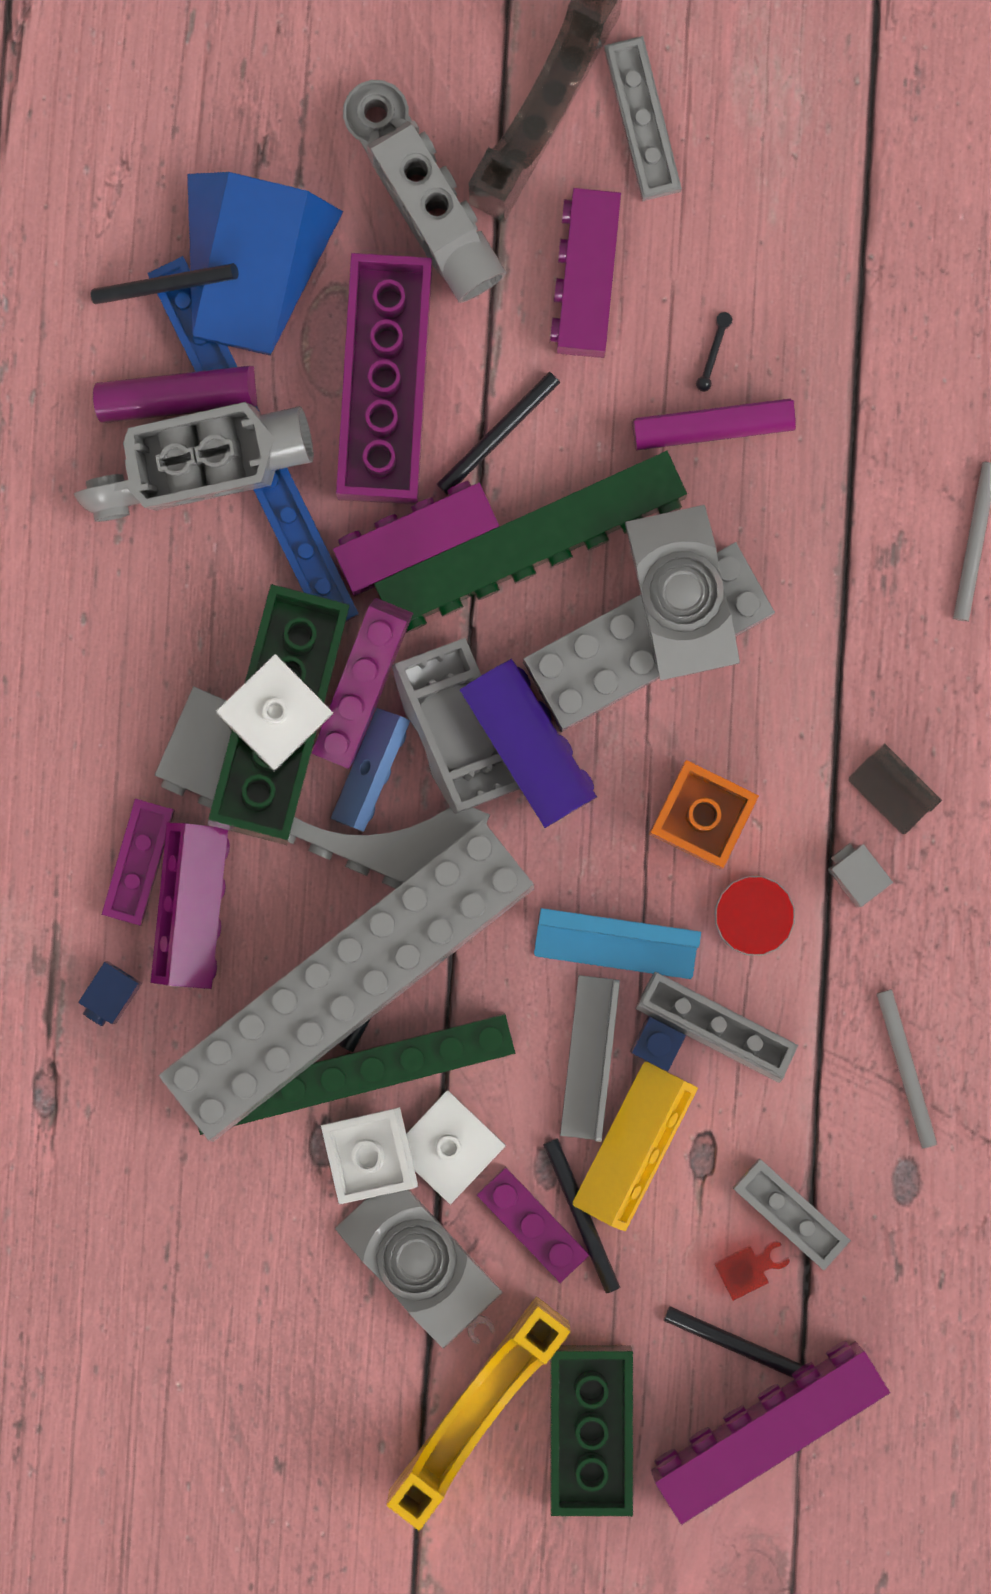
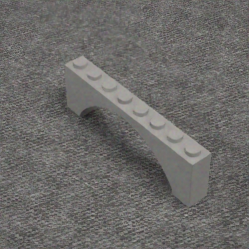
M193 686L155 776L164 779L161 784L162 788L181 796L184 795L187 789L201 795L197 803L211 808L232 729L216 713L226 700ZM449 806L448 809L412 827L374 835H347L331 832L309 825L294 817L288 842L294 844L296 837L311 843L308 851L331 860L333 853L348 859L345 867L365 876L368 875L370 869L385 875L382 883L396 889L480 822L484 821L487 824L490 814L474 807L455 814Z

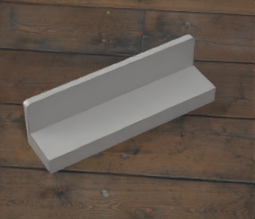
M578 975L560 1136L592 1139L596 1142H602L620 980Z

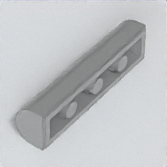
M654 972L635 1008L778 1083L783 1080L798 1048L797 1044L657 972Z

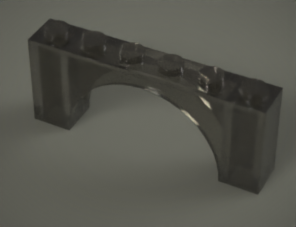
M622 0L570 1L557 39L529 95L500 141L492 149L488 147L469 181L470 205L503 223L505 222L618 21Z

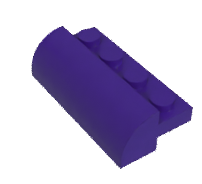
M510 659L461 688L460 692L542 825L546 828L597 798V795L593 791L594 784L591 777L586 771L579 768L572 757L573 750L570 743L565 737L558 734L551 723L552 716L549 709L543 702L537 700L530 689L531 682L528 675Z

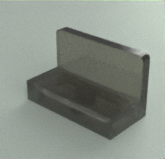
M885 743L880 745L848 778L849 783L901 834H906L926 813L931 812L942 801Z

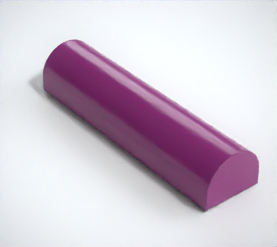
M254 366L98 382L94 385L93 389L95 413L98 420L102 423L192 414L243 402L255 407L258 406Z
M791 398L635 418L632 421L636 451L795 431L796 429L794 400H791Z

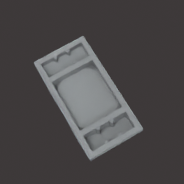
M705 505L625 522L660 681L739 664L740 660L732 617L724 591L716 545Z
M466 638L395 663L392 666L405 714L418 732L425 748L431 775L455 814L520 789L460 692L461 688L482 676Z
M410 1190L365 1199L335 1228L360 1260L383 1282L406 1311L442 1348H445L503 1293Z

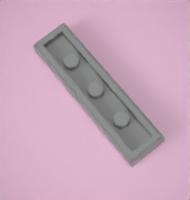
M643 36L604 45L642 201L681 192L682 188Z

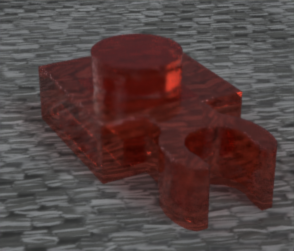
M780 1241L768 1243L763 1251L756 1256L749 1245L714 1263L733 1301L768 1284L769 1282L764 1271L768 1269H781L789 1264L790 1260L788 1257L780 1262H774L770 1258L771 1251L782 1245Z

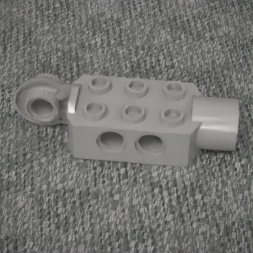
M369 80L358 84L349 92L344 102L343 119L346 127L361 142L373 168L426 256L432 258V266L446 280L459 303L468 301L487 291L501 281L507 272L482 231H477L478 228L475 223L478 220L466 200L460 203L457 199V193L454 189L457 185L446 166L440 169L437 166V160L434 156L436 153L435 147L425 131L420 133L417 123L410 118L408 114L409 107L404 94L395 85L384 80ZM374 107H380L387 112L384 120L375 123L365 117L367 111ZM413 175H422L425 177L423 180L418 182H413L409 180V178ZM435 208H440L446 211L441 216H433L429 214V212Z
M243 402L130 427L123 442L128 480L124 481L122 474L90 479L86 481L87 489L74 493V496L84 509L93 513L95 522L129 516V506L141 504L144 508L157 511L271 486L276 470L313 462L314 452L309 425L305 413L300 406L262 415L255 406Z

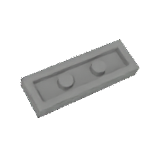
M760 1158L733 1187L740 1196L823 1270L831 1264L851 1241Z

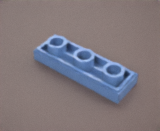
M376 708L330 819L364 832L368 822L374 816L375 804L383 785L390 778L391 766L396 754L405 742L406 730L410 720Z

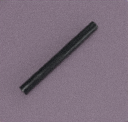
M234 263L94 288L91 290V300L96 305L237 279L239 273Z
M548 372L437 483V486L448 495L447 490L460 484L560 384V381L551 372Z
M558 1138L544 1143L543 1146L606 1294L619 1289L620 1285L592 1218L586 1212L573 1206V1200L579 1191V1187Z
M669 1306L663 1321L789 1377H792L795 1371L804 1366Z

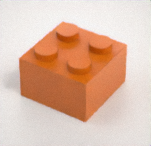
M686 760L679 770L649 835L720 870L724 869L759 795Z

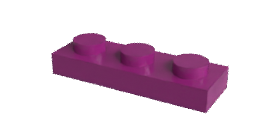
M139 799L134 800L101 915L142 926L165 846L167 822L172 823L174 809Z
M507 1167L503 1168L477 1193L480 1200L559 1283L566 1279L589 1256V1253Z

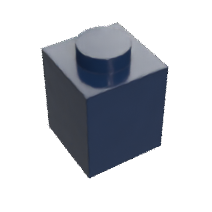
M104 962L78 1002L86 1007L83 1015L100 1026H104L106 1021L110 1024H116L142 985V982L111 962Z
M647 1016L630 1052L669 1071L686 1035Z

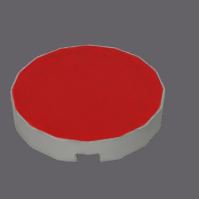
M746 876L732 882L721 893L715 906V926L721 939L733 950L745 955H765L777 950L789 938L795 924V908L788 892L778 882L763 876Z

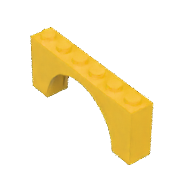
M537 1296L534 1298L391 1486L388 1492L387 1507L420 1531L445 1498V1494L456 1474L496 1417L528 1378L543 1364H547L569 1335L571 1330L569 1321Z

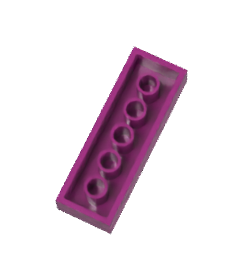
M351 253L336 487L338 500L413 505L418 503L432 258Z
M847 1341L837 1344L826 1352L828 1359L817 1366H814L812 1362L802 1366L792 1374L794 1380L782 1388L778 1384L767 1388L757 1396L760 1401L747 1410L744 1405L737 1407L723 1417L726 1423L713 1431H711L710 1427L702 1429L689 1439L691 1445L678 1453L675 1449H671L654 1461L657 1465L651 1469L654 1482L681 1525L891 1393L866 1352L856 1341L850 1345Z

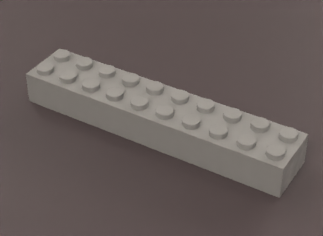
M484 821L480 822L158 1076L209 1141L214 1142L533 891V882Z

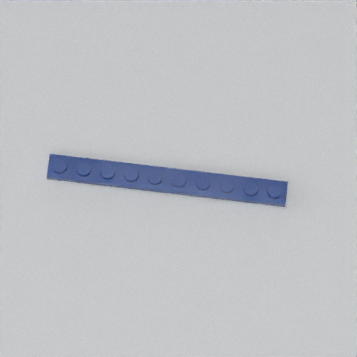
M182 256L147 274L149 278L188 272L190 269ZM191 288L158 293L161 303L195 372L238 367L227 345L192 337ZM288 468L276 470L271 486L253 490L303 592L349 604L346 622L359 616Z

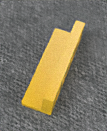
M644 1062L573 1200V1206L611 1227L626 1232L698 1087L649 1062Z

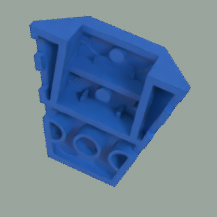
M232 172L187 174L191 271L234 263L239 273L238 278L235 280L191 287L192 337L271 356L343 211L307 190Z

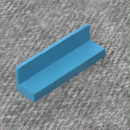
M541 908L534 955L542 958L651 974L657 972L665 976L691 979L694 972L696 951L700 945L701 932Z

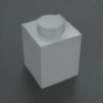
M849 843L831 857L835 864L828 871L857 908L864 906L893 883L864 844L854 849Z

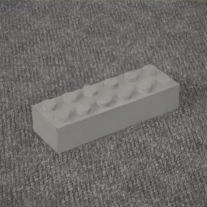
M735 542L717 552L736 637L771 618L775 611ZM641 594L523 659L527 671L561 732L659 679Z

